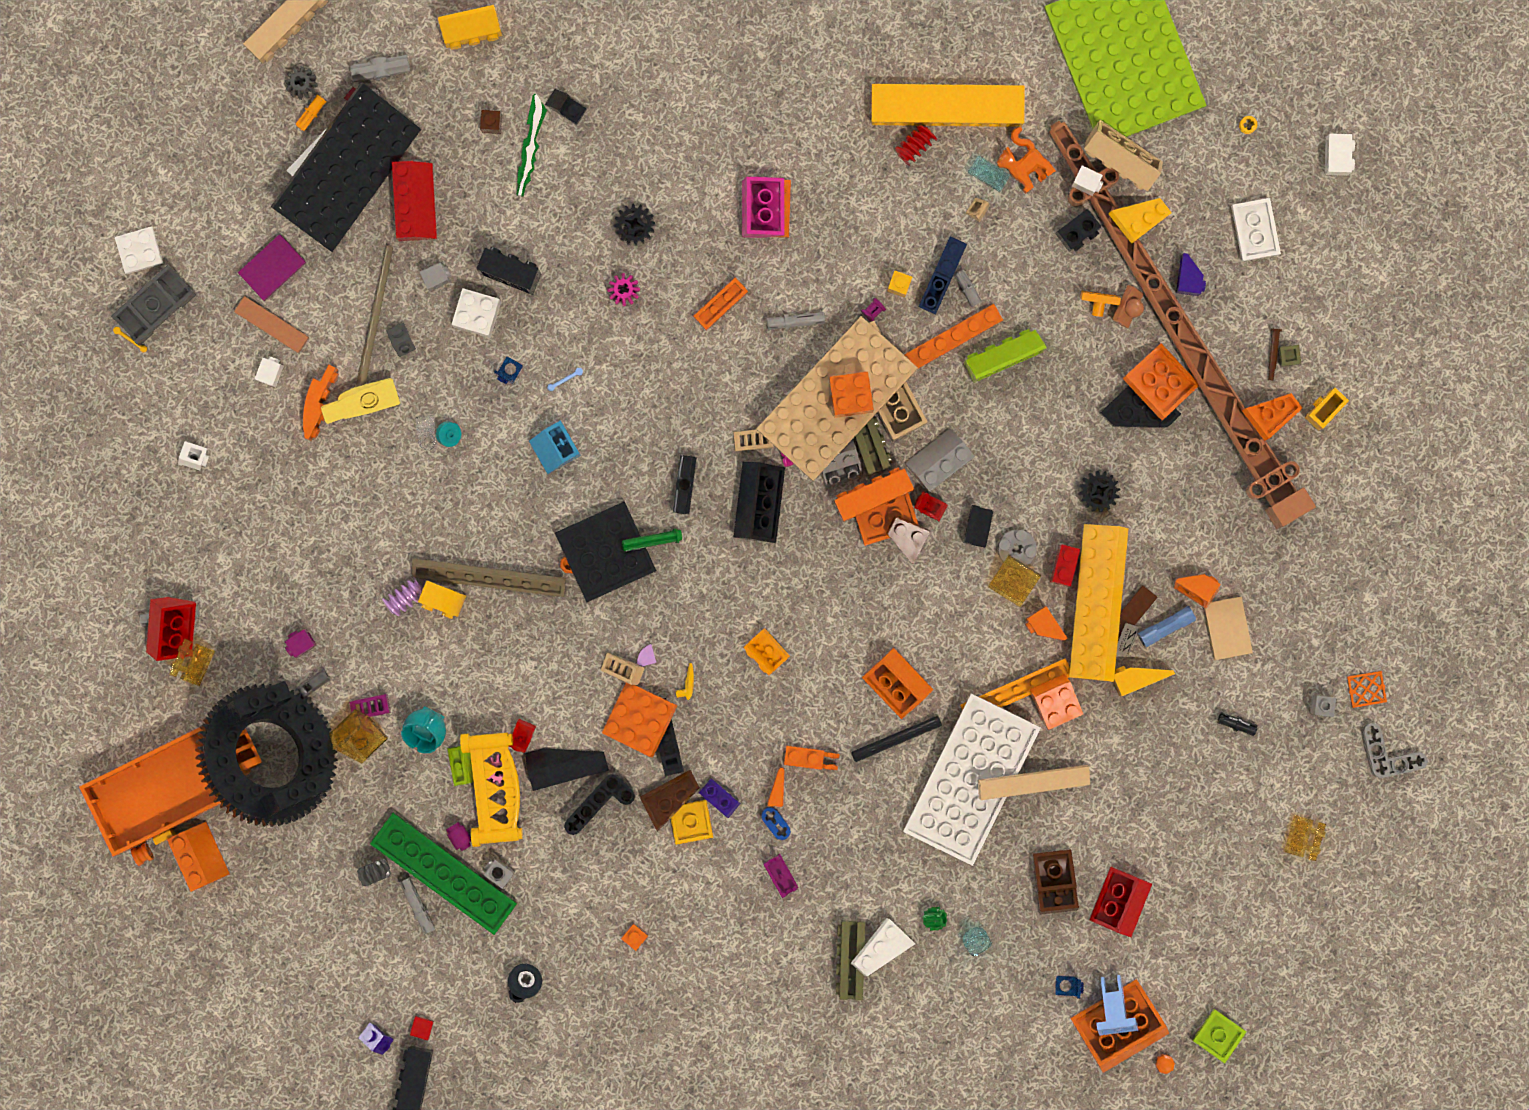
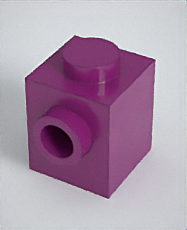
M303 629L300 632L297 630L287 636L289 639L285 641L287 653L295 658H299L317 646L307 629Z

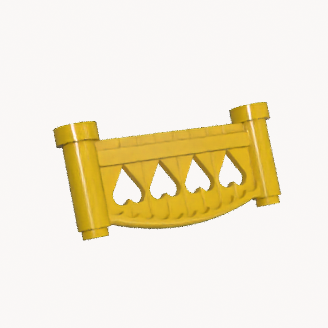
M508 732L472 736L469 733L461 734L462 753L471 754L479 827L471 828L472 846L481 847L482 844L511 842L523 839V829L517 826L520 809L519 779L509 750V745H513L512 734H508ZM499 752L501 754L500 761L502 766L496 767L484 760L493 753ZM502 771L504 785L498 786L487 779L495 772ZM498 790H504L506 793L504 796L506 804L501 805L489 799V797ZM502 808L508 812L506 815L508 823L505 824L491 817Z

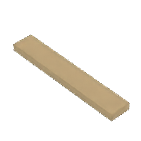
M1081 765L978 780L979 799L987 800L1090 785L1089 766Z

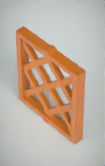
M1382 671L1347 677L1352 708L1387 702ZM1369 675H1375L1372 680L1369 677H1367ZM1378 676L1381 679L1380 685L1374 682ZM1362 677L1359 682L1354 678ZM1365 678L1370 681L1367 688L1361 684ZM1351 681L1357 684L1354 690L1351 688ZM1372 684L1378 687L1375 693L1369 690ZM1359 686L1365 689L1362 695L1356 692ZM1380 689L1383 691V698L1377 695ZM1367 691L1373 695L1369 701L1364 698ZM1353 694L1360 697L1356 703L1354 702ZM1375 697L1380 700V701L1372 702V700H1373ZM1361 699H1363L1365 702H1367V703H1364V704H1359V702L1361 701Z

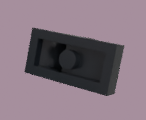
M557 89L553 91L545 103L547 107L575 125L579 123L587 108L571 99L569 94Z

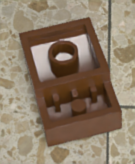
M1071 849L1034 853L1033 864L1039 914L1077 911L1079 904Z

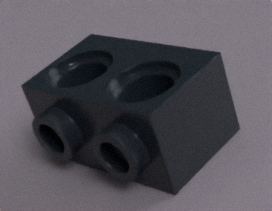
M1086 209L1059 229L1056 235L1069 252L1073 249L1076 252L1084 246L1083 241L1088 238L1092 240L1100 234L1098 230L1102 226L1090 210ZM1084 222L1090 223L1092 230H1084L1082 224ZM1067 234H1075L1077 240L1070 242L1067 239Z

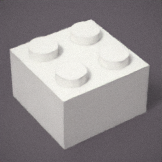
M462 288L452 326L491 338L501 305L500 299Z

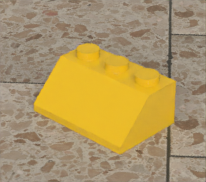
M494 5L438 17L445 46L451 50L459 49L462 47L461 45L468 43L470 46L480 44L481 40L496 41L499 39L498 37L502 36L498 14Z

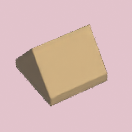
M975 197L966 214L980 222L990 207L989 202Z

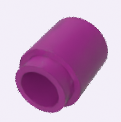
M460 822L446 829L447 836L456 850L460 849L462 852L471 846L469 843L471 842V837L464 825L461 826Z

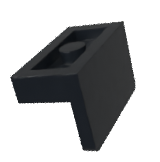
M976 505L971 506L963 543L986 547L993 510L980 508V506Z

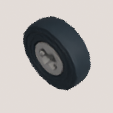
M525 963L519 964L512 969L507 982L509 989L514 995L526 999L535 996L539 992L543 980L541 973L536 967ZM523 977L525 978V980L528 979L529 982L527 983V985L525 984V982L522 983L521 980L523 979Z

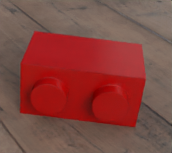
M1063 544L1059 545L1050 580L1051 583L1066 587L1071 586L1080 549Z

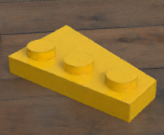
M1161 198L1115 209L1108 214L1132 244L1172 212Z

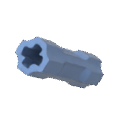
M1187 606L1167 619L1137 634L1143 646L1148 647L1170 633L1196 621V617L1191 608Z

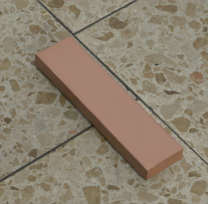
M245 296L234 311L297 353H300L309 339L308 336Z

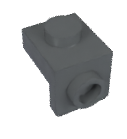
M404 323L386 330L391 344L399 357L416 349Z

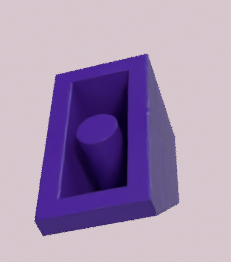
M1183 253L1180 258L1176 293L1199 296L1201 292L1205 291L1206 281L1203 280V273L1187 253Z

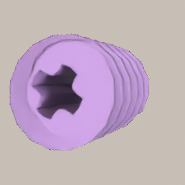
M413 577L414 583L409 580L407 581L408 587L401 585L402 592L395 589L396 596L389 593V601L382 598L392 614L400 616V609L406 612V605L413 607V601L419 603V596L423 588L415 577Z

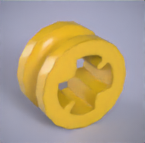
M1252 116L1244 117L1239 123L1240 131L1244 134L1253 133L1257 128V120ZM1246 120H1249V123H1253L1250 130H1247V127L1244 128Z

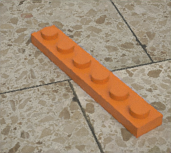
M992 304L904 354V356L919 369L1002 322L1003 319L996 306Z

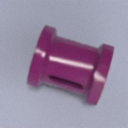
M875 297L866 309L861 310V313L870 322L875 321L874 318L886 310L884 305Z

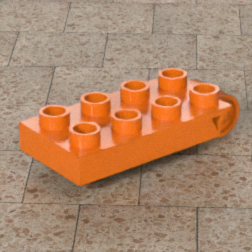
M200 727L79 787L113 857L221 805L220 801L214 802L215 795L209 796L211 789L205 790L208 784L207 782H201L204 775L198 774L202 771V768L196 766L201 761L195 759L196 756L200 755L195 749L200 747L196 741L202 739L198 736V733L203 731ZM246 728L240 734L236 745L237 762L245 776L250 774L252 768L262 763Z

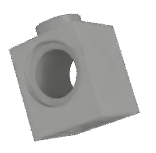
M441 262L420 271L429 291L450 282L448 277L451 276L447 265L443 267Z
M1313 695L1310 714L1334 717L1336 698Z
M495 859L494 862L490 860L484 868L487 871L484 876L502 889L515 873V871L498 859ZM499 867L503 870L501 878L494 876V868Z

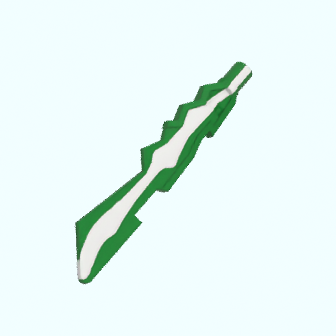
M534 94L532 97L527 125H530L528 137L523 141L522 165L518 169V189L516 195L524 197L526 185L531 181L530 174L535 170L534 162L537 161L535 153L539 148L535 140L547 112L546 107L537 94Z

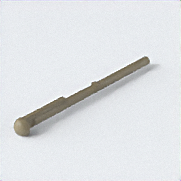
M386 246L377 293L372 307L373 312L366 345L364 344L357 383L354 387L365 385L367 381L393 252L392 246Z

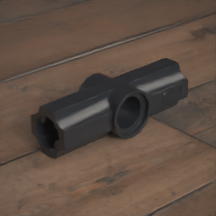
M680 455L673 513L690 514L697 457ZM688 480L690 482L689 489L682 490L679 486L680 482Z

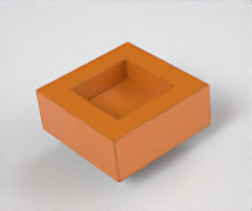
M633 923L621 939L636 951L648 935Z

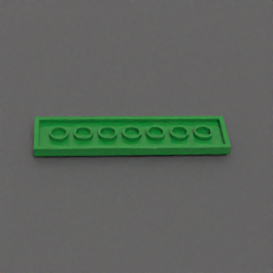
M394 812L370 843L374 848L493 935L496 934L518 904Z

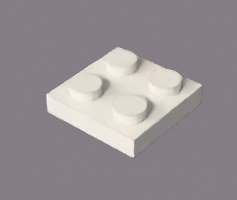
M153 227L115 237L125 274L163 264Z

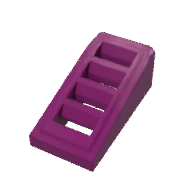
M388 694L349 702L353 721L391 713ZM380 699L383 707L382 711H380L378 704V700ZM370 701H374L376 712H372ZM365 702L367 703L368 714H365L363 705ZM356 704L360 705L361 715L359 716L357 714Z

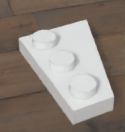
M886 918L851 964L864 976H869L915 945V943L890 919Z

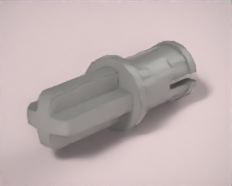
M965 270L957 272L955 277L963 290L961 292H964L971 307L982 302L974 288L975 284L971 283Z

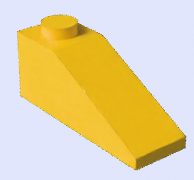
M1121 666L1115 669L1114 685L1119 696H1124L1172 676L1175 673L1174 670L1125 668V666Z

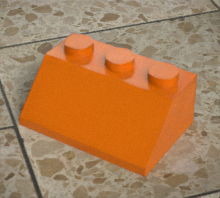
M895 648L890 650L862 677L901 719L934 690Z
M207 822L167 839L190 892L230 874Z

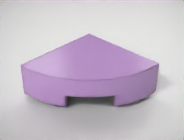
M651 644L643 648L639 653L637 664L642 667L657 663Z

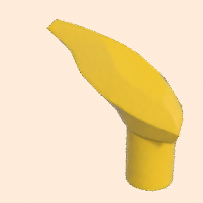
M689 663L685 689L676 690L677 698L686 697L687 700L691 698L694 687L692 663Z

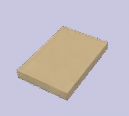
M1242 597L1211 602L1207 608H1204L1214 660L1253 653Z

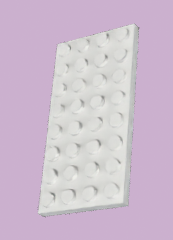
M971 693L903 832L973 866L1006 797L980 800L978 780L1017 775L1041 727Z

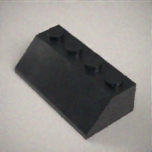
M742 461L733 538L776 543L785 467L761 462Z

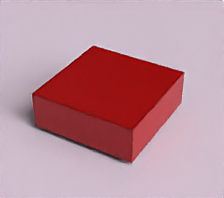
M415 1016L410 1036L429 1040L434 1021Z

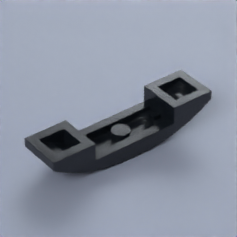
M671 719L658 746L665 776L684 772Z

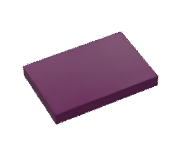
M279 234L247 263L238 274L265 301L306 262Z

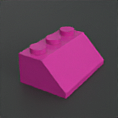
M744 178L742 180V237L766 238L784 236V178Z

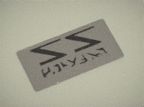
M1125 623L1117 645L1118 656L1126 658L1130 653L1139 627Z

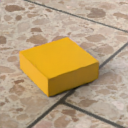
M170 829L154 837L153 841L155 845H158L176 835L174 829Z

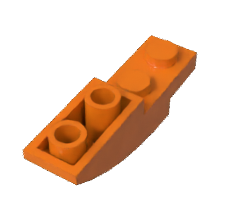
M329 364L321 381L313 378L305 400L303 430L305 438L310 441L313 438H317L320 432L318 427L321 421H325L321 411V406L324 405L322 401L328 399L330 395V390L328 389L331 383L335 384L339 376L337 373L338 369Z

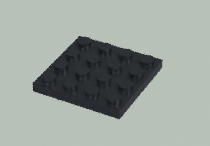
M625 501L554 533L586 603L657 571L646 547L630 551H624L622 548L623 540L641 537Z

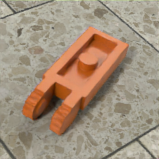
M786 746L784 765L820 770L822 768L838 770V766L835 764H823L824 756L837 759L840 754L824 752V750Z

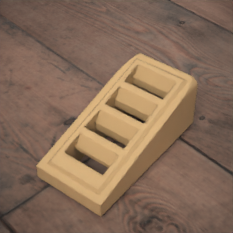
M757 430L734 432L735 451L773 448V444L768 440L767 444H763V435ZM755 434H759L760 445H756ZM747 435H751L752 446H748ZM740 436H744L743 447L740 446Z
M607 653L601 671L631 685H638L644 667ZM615 660L612 670H610L611 663Z

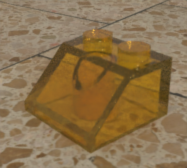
M356 709L329 733L335 750L361 764L388 739L369 716Z

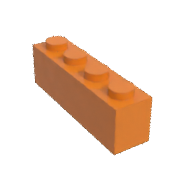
M899 467L889 471V476L884 478L882 475L871 479L872 483L865 486L862 483L854 487L855 491L849 494L847 491L836 495L837 499L834 500V503L842 521L845 522L913 491L914 488L905 468L902 470Z

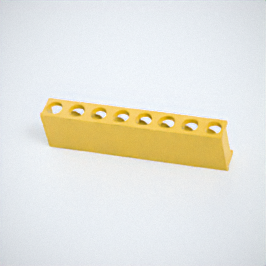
M872 84L871 122L872 125L1022 127L1024 124L1025 85Z

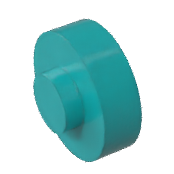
M443 422L436 430V439L443 446L453 447L461 439V429L456 423Z

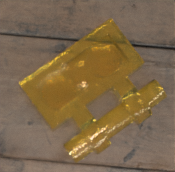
M184 639L182 646L180 645L177 650L179 653L175 662L173 661L170 666L172 669L169 675L177 677L178 672L182 671L180 679L200 686L215 651L197 643L193 650H191L189 647L192 641ZM189 655L186 666L182 665L185 656Z
M1294 815L1284 852L1304 857L1305 850L1310 851L1309 859L1316 861L1318 854L1321 852L1322 838H1325L1326 824L1319 822L1317 829H1313L1314 820ZM1310 834L1315 835L1312 846L1307 845Z

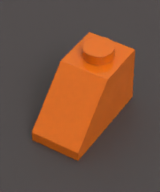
M1202 574L1178 578L1175 581L1174 588L1199 605L1207 608L1218 593L1221 584L1216 578Z
M1044 606L1025 619L1027 621L1025 626L1031 634L1035 633L1038 636L1062 641L1067 639L1047 606Z

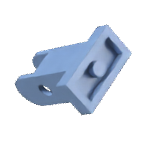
M1117 975L1119 991L1108 993L1105 978L1101 977L1106 1021L1096 1023L1099 1035L1138 1031L1136 1018L1127 1019L1121 975Z

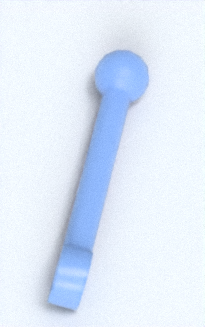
M577 368L575 372L570 374L569 376L563 378L562 380L554 384H549L547 386V389L549 391H553L555 387L575 377L576 375H582L583 370L581 368Z

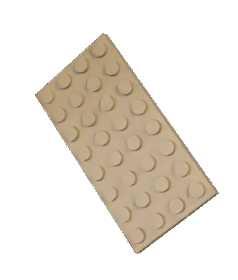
M861 316L756 430L806 476L814 481L914 374L918 367ZM868 371L874 408L873 413L834 418L829 377Z

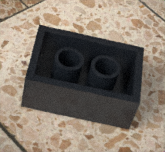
M490 247V249L484 248L476 268L480 275L531 295L534 294L541 277V272L535 263L530 261L523 263L519 260V257L512 254L505 256L501 253V250Z

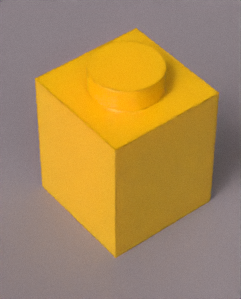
M894 271L887 291L905 298L912 277Z

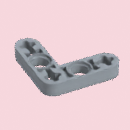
M1368 723L1364 726L1363 737L1371 771L1375 777H1390L1421 770L1427 766L1428 759L1421 752L1388 758L1380 726L1375 723ZM1371 726L1373 729L1377 730V732L1374 733V738H1379L1380 742H1372L1369 744V740H1373L1372 735L1367 734V731L1370 730ZM1374 745H1379L1381 748V753L1378 756H1374L1371 752ZM1417 755L1419 758L1423 759V761L1420 762V766H1418V764L1413 763L1410 764L1411 768L1409 769V762L1406 759L1407 757H1409V761L1416 760ZM1384 758V761H1380L1381 766L1385 767L1386 769L1383 770L1382 775L1380 772H1376V769L1379 768L1378 762H1374L1373 759ZM1399 759L1404 762V768L1400 771L1394 767L1396 760Z

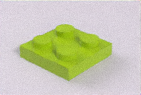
M1213 1009L1192 1041L1223 1063H1226L1246 1034V1031Z

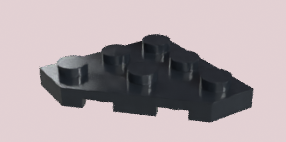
M1129 385L1100 412L1112 427L1168 428L1181 415L1175 408L1166 418L1161 420Z

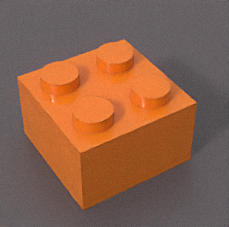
M868 371L829 377L834 418L873 413L874 408Z
M1065 674L1030 689L1042 722L1048 730L1083 715L1072 684Z

